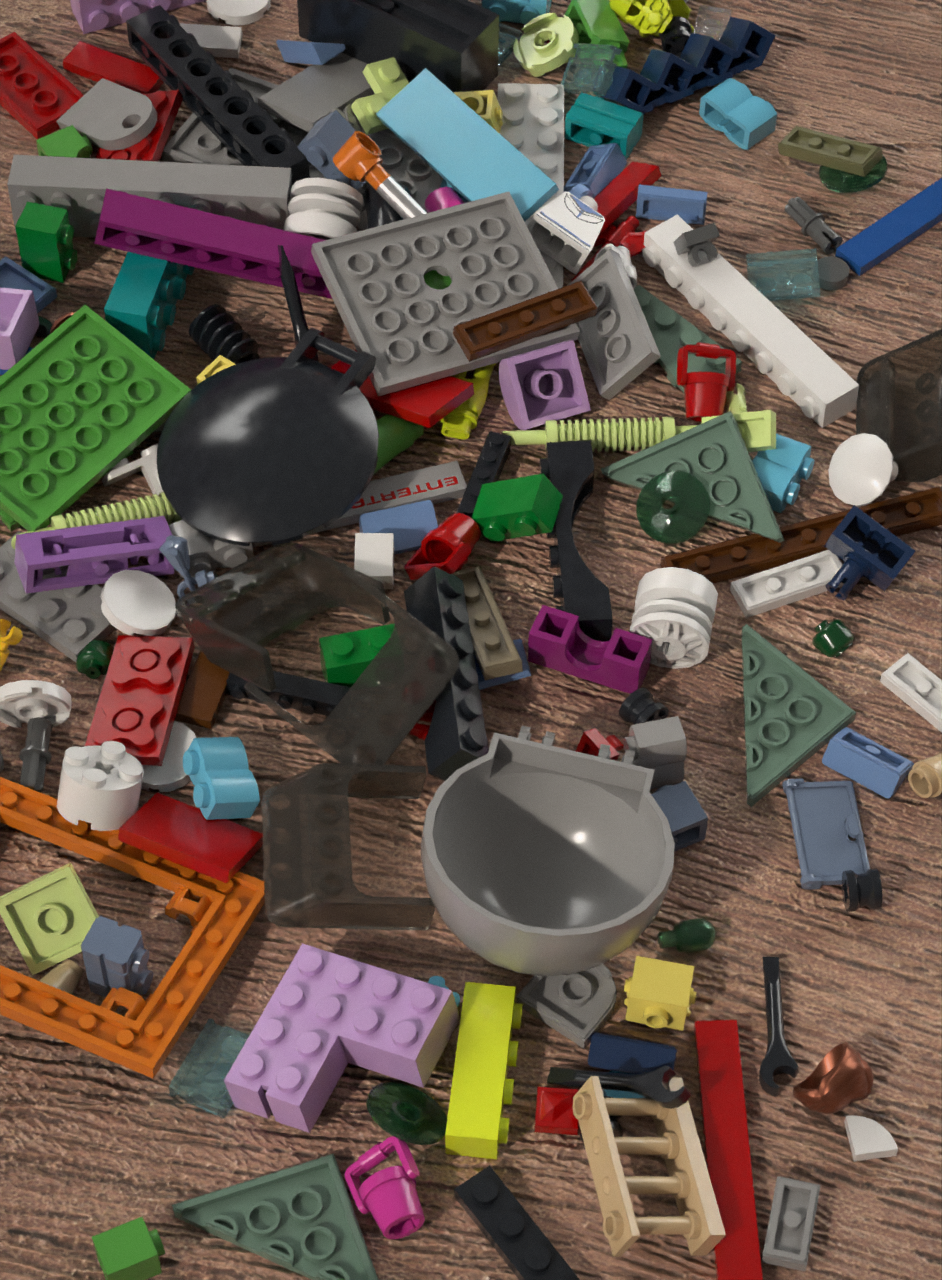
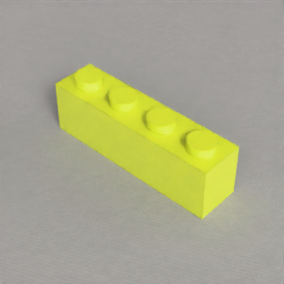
M465 982L445 1133V1154L497 1160L499 1144H507L510 1118L502 1117L503 1105H512L514 1079H507L508 1066L516 1067L519 1041L511 1040L512 1029H521L523 1004L515 1003L516 987Z

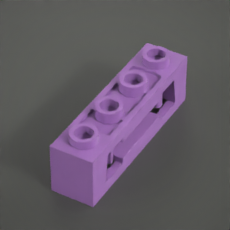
M165 516L16 535L14 563L26 594L106 583L113 574L123 570H140L154 576L174 574L175 569L159 550L160 546L166 541V538L172 535ZM140 556H145L150 564L128 568V557L133 565L138 563ZM60 566H68L67 576L42 579L43 570L53 568L55 575H59L62 573Z

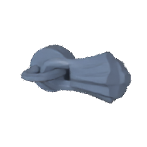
M175 535L168 536L159 550L184 578L177 588L179 599L185 603H193L202 599L208 601L216 598L215 594L221 592V586L214 570L207 572L204 569L196 572L195 576L192 577L189 572L190 558L187 540ZM195 584L198 585L200 590L199 593L193 595L184 594V590L187 587L192 593H194Z

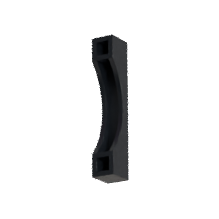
M591 440L547 443L546 458H540L539 465L540 474H544L563 495L553 530L550 533H546L547 538H554V545L549 546L550 568H557L558 575L552 576L553 598H560L561 606H556L555 609L579 616V627L588 637L602 642L610 641L613 618L609 588L596 578L585 565L575 546L572 534L574 520L579 510L593 493L594 462Z
M434 566L404 591L408 621L418 625L427 635L437 662L438 684L436 703L424 744L428 773L446 781L457 769L486 755L489 749L463 580Z

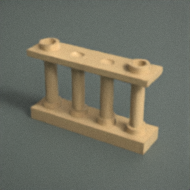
M590 1076L573 1096V1113L580 1125L603 1216V1231L605 1237L609 1240L613 1257H621L640 1235H683L687 1240L691 1256H706L726 1236L688 1100L680 1107L668 1109L663 1108L649 1098H604L599 1077ZM672 1078L669 1082V1091H677L683 1087L682 1078ZM609 1115L651 1116L654 1120L658 1137H614ZM619 1155H661L665 1159L669 1176H624ZM629 1194H672L676 1200L680 1216L635 1217Z

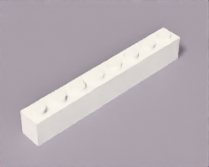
M675 215L644 233L645 248L642 253L646 263L663 275L672 288H676L686 297L694 309H698L709 319L711 325L716 330H720L732 341L733 346L739 352H743L762 374H766L785 396H789L808 418H812L821 428H824L856 408L859 384L719 253L713 261L709 262L707 254L702 250H698L701 263L695 267H692L688 261V252L680 255L677 254L673 242L683 233L693 230L680 216Z

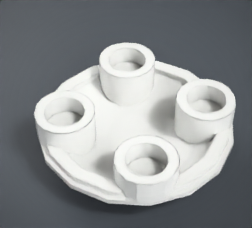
M866 433L854 435L841 443L833 454L828 470L829 484L835 496L842 502L861 507L871 504V502L883 494L889 483L897 477L898 465L893 461V455L887 443L878 436Z

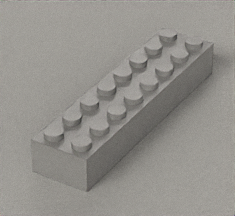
M14 155L7 186L14 226L28 201L67 209L69 223L74 227L73 237L96 238L106 188L284 230L285 220L290 215L288 203L291 200L292 173L291 168Z

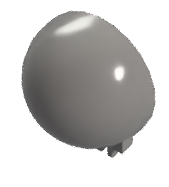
M521 726L518 738L494 732L488 753L457 769L438 787L426 810L421 840V860L430 898L448 929L472 952L494 965L517 973L537 976L571 975L600 966L628 949L654 921L672 880L675 842L667 817L650 793L655 770L633 765L635 752L626 750L621 762L610 759V746L601 744L598 756H593L553 746L556 733L548 731L543 736L542 743L530 741L531 727Z

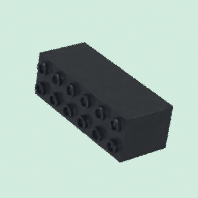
M297 0L300 37L310 42L344 44L346 49L342 53L366 64L394 57L409 83L426 68L452 92L483 91L498 76L499 15L468 0Z

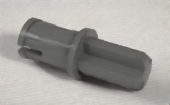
M800 197L791 198L788 201V204L785 206V212L802 228L801 233L805 237L810 236L826 254L834 252V249L830 246L831 244L835 248L842 244L843 238L824 222L825 217L821 213H815Z
M32 718L27 724L28 731L25 748L21 749L19 755L23 761L19 784L41 793L44 786L46 765L50 763L52 758L49 752V744L53 724L44 718Z

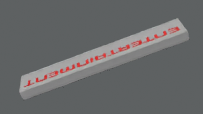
M457 461L370 481L358 501L342 517L326 528L322 524L313 530L303 533V536L358 523L359 516L364 513L425 500H431L432 504L462 498L467 484ZM272 541L252 542L253 548L271 544Z

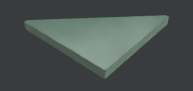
M731 411L601 469L602 474L611 480L779 543L784 541L736 419Z
M745 624L742 627L741 643L747 804L752 807L825 746L832 737L855 720L856 712L749 625Z
M334 1153L172 1205L176 1218L311 1280H378Z

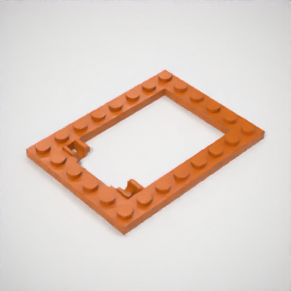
M0 777V823L175 892L165 907V915L176 920L179 914H183L189 918L193 927L190 932V938L153 994L150 993L146 1001L141 995L122 987L118 989L112 987L102 1004L98 1006L0 965V1015L154 1079L270 896L271 884L239 871L228 883H224L118 840L119 829L112 831L91 830V823L78 820L77 826L67 821L57 809L58 799ZM120 1005L128 1009L125 1016L115 1013Z

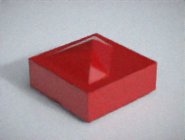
M538 1087L534 1132L577 1135L578 1119L575 1118L573 1113V1096L579 1089Z

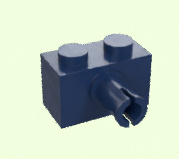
M854 505L824 545V547L844 561L833 578L826 584V589L833 594L840 583H843L844 585L835 597L844 601L862 576H864L885 592L915 553V550Z

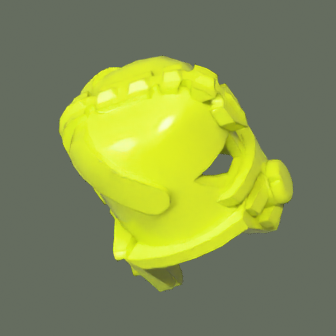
M609 0L610 8L615 12L616 16L624 23L631 24L638 29L640 36L646 38L648 35L660 37L659 33H663L673 17L680 16L688 20L691 12L684 0ZM691 25L692 33H694L695 28Z

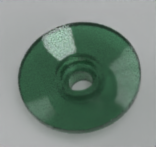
M883 156L865 177L821 165L819 178L821 183L832 191L842 193L859 192L875 186L885 177L888 169L887 161Z
M668 471L652 478L641 490L636 505L637 519L641 528L652 539L665 544H678L694 537L705 525L710 512V500L706 488L696 477L683 471ZM669 498H674L676 501L674 507L665 509V501Z
M395 1082L378 1084L369 1092L366 1100L368 1112L372 1119L387 1133L402 1141L418 1145L434 1144L444 1138L447 1116L440 1105L424 1092L412 1086Z

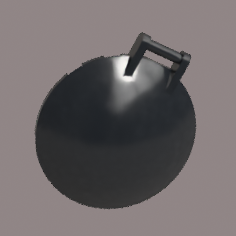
M311 328L288 357L260 358L235 364L213 374L195 386L170 414L162 430L157 449L158 477L162 490L171 503L173 510L183 521L200 533L218 541L240 546H249L250 542L272 541L273 546L303 539V533L313 530L322 524L326 528L342 517L364 493L378 462L379 432L377 421L368 400L359 389L373 371L376 357L365 351L360 354L326 338L323 332ZM318 351H321L351 366L343 374L312 358Z

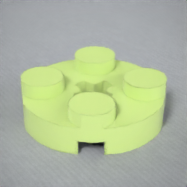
M545 13L529 21L522 28L524 34L519 41L516 38L513 45L514 55L521 66L528 70L532 76L540 77L564 63L573 61L577 57L578 50L576 47L579 35L569 17L564 15L563 18L557 17L556 13ZM546 40H550L548 44L544 45Z

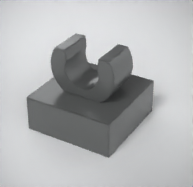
M712 223L683 233L673 243L678 255L688 252V261L692 267H695L701 263L698 250H702L707 254L709 262L717 257L718 252L712 242L720 235L716 224Z

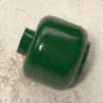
M835 619L830 623L824 620L814 629L817 634L812 639V644L827 657H838L853 645L854 634L839 619Z
M92 640L78 655L76 669L78 672L86 674L90 679H97L100 675H106L114 648L105 641Z

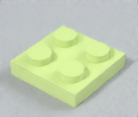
M71 862L0 896V915L32 975L82 952L81 944L93 922L99 917Z

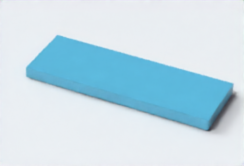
M426 68L376 113L378 119L469 202L509 191L525 222L559 190L554 181Z

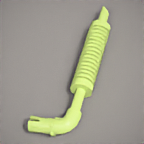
M736 383L737 394H734V391H727L725 401L726 413L729 411L733 414L747 412L746 392L743 385ZM648 417L647 421H645V418H640V421L637 418H633L632 422H630V418H626L625 422H623L622 418H618V422H616L615 418H611V422H608V419H604L603 422H601V419H596V423H594L593 419H589V423H586V419H582L581 423H579V420H574V423L571 420H567V424H564V420H560V424H557L556 420H545V430L502 431V434L511 436L512 445L545 444V448H547V443L591 440L592 452H594V448H597V452H601L602 448H604L605 452H609V448H611L612 452L616 451V448H619V451H623L624 447H626V451H631V447H633L634 451H638V447H640L642 451L646 447L649 448L698 425L675 426L674 417H662V421H660L659 417H655L654 421H652V417Z
M161 492L159 496L152 494L151 497L147 495L144 499L143 497H138L137 501L136 499H130V503L128 500H125L123 505L121 502H116L115 505L111 503L108 507L102 505L101 509L98 506L94 507V511L92 508H88L86 512L85 510H79V514L75 511L72 512V516L70 513H65L64 517L63 515L52 516L50 527L41 528L35 532L165 516L168 525L182 519L173 510L165 493ZM28 531L19 534L33 533L34 531ZM16 535L12 538L11 546L13 549H15L16 546Z

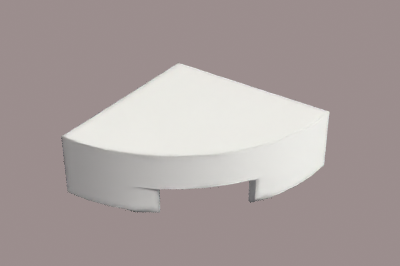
M850 1115L845 1117L844 1124L854 1162L897 1155L898 1148L896 1142L882 1125L862 1116Z

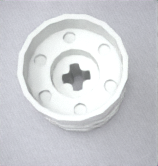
M305 178L294 183L290 193L291 200L288 203L290 215L285 220V231L300 233L323 240L357 232L356 227L360 223V212L363 209L364 203L363 196L357 189L346 183L326 178Z
M676 567L657 568L646 573L639 581L635 600V612L632 616L629 632L653 639L651 664L672 669L689 668L701 663L708 655L718 597L713 583L701 574L689 569Z

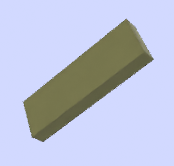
M796 126L778 144L780 155L863 177L883 158L882 148L800 126Z

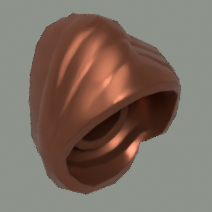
M843 1042L829 1051L814 1071L793 1088V1096L811 1111L823 1114L836 1113L845 1109L851 1102L864 1100L871 1094L874 1081L872 1068L867 1060L861 1057L860 1053L856 1052L848 1043Z

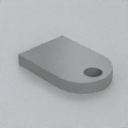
M102 78L57 120V123L61 129L73 125L81 136L85 135L89 139L91 144L105 150L114 151L131 147L143 140L155 127L157 112L147 96Z

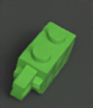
M571 0L565 16L571 19L578 31L579 41L576 48L580 60L588 65L600 66L605 74H608L611 65L627 68L628 64L625 53L628 49L629 40L615 12L610 8L609 0Z

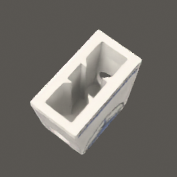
M563 192L534 214L527 228L538 249L576 275L591 252L605 219L604 216L597 212L598 205L592 197L582 196L578 199L570 192Z

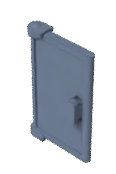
M803 778L785 780L782 786L783 792L786 793L801 871L800 883L802 889L814 890L820 889L821 885H842L843 871L853 870L856 874H863L870 869L853 782H804ZM848 837L855 838L856 840L852 841Z

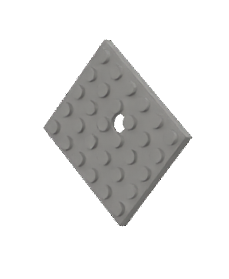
M509 191L312 244L311 254L357 352L361 354L365 351L376 357V364L369 378L378 396L494 364L502 359L567 340H578L580 330L577 324L574 323L469 362L453 335L454 326L558 289ZM436 270L440 275L449 276L451 284L445 289H434L426 284L424 276L427 272Z

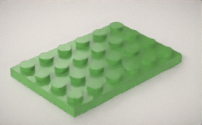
M85 304L0 377V508L27 531L35 532L38 529L46 528L51 524L52 516L61 515L163 424L177 404L191 389Z

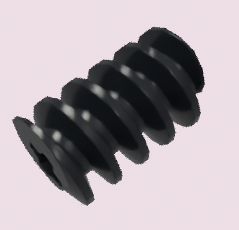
M214 304L207 307L190 324V337L208 354L212 361L219 355L235 364L260 359V356L257 354L259 350L257 341L252 339L246 330H242V326L234 321L230 313H226L222 305Z

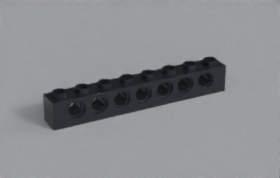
M158 5L126 20L129 46L171 90L180 91L183 99L182 102L244 166L291 168L292 186L296 181L310 178L309 167L311 163L291 140L289 133L272 120L266 109H261L253 101L251 94L246 89L243 90L234 81L229 71H224L216 63L215 58L210 52L204 51L194 35L187 33L180 26L174 15H169L161 5Z

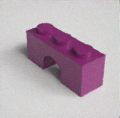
M542 605L529 632L528 661L631 694L641 688L650 668L653 639L615 628L610 641H597L581 631L579 616Z

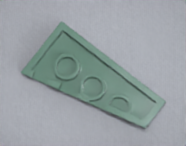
M638 285L634 288V292L661 355L654 363H659L667 372V379L675 388L679 387L684 393L683 386L677 385L678 350L689 344L696 345L697 342L719 344L642 286ZM688 354L687 373L716 372L725 374L726 358L718 357V359ZM737 357L736 374L741 371L742 361Z

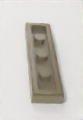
M478 566L454 572L455 576L463 580L474 656L484 679L489 680L523 672L522 660L481 567Z

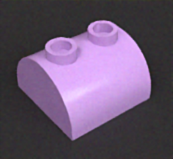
M567 340L500 361L499 381L503 399L510 417L519 429L527 430L544 425L545 420L557 421L591 410L574 340Z

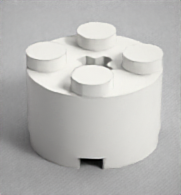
M106 741L102 746L69 747L65 751L57 800L59 813L67 821L77 826L78 820L91 823V830L112 831L120 829L138 810L144 774L141 763L134 756L125 752V746L117 741Z

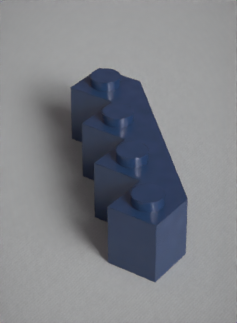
M730 17L720 41L709 36L691 33L680 58L672 53L651 49L640 74L630 69L611 65L597 96L643 114L648 113L659 105L667 102L672 103L694 94L693 91L706 86L711 87L728 78H733V75L744 70H752L761 66L776 35L750 20Z

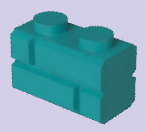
M581 92L575 104L572 105L566 114L565 139L587 147L617 143L627 160L633 151V147L637 145L641 138L644 114L606 101L600 96H591Z

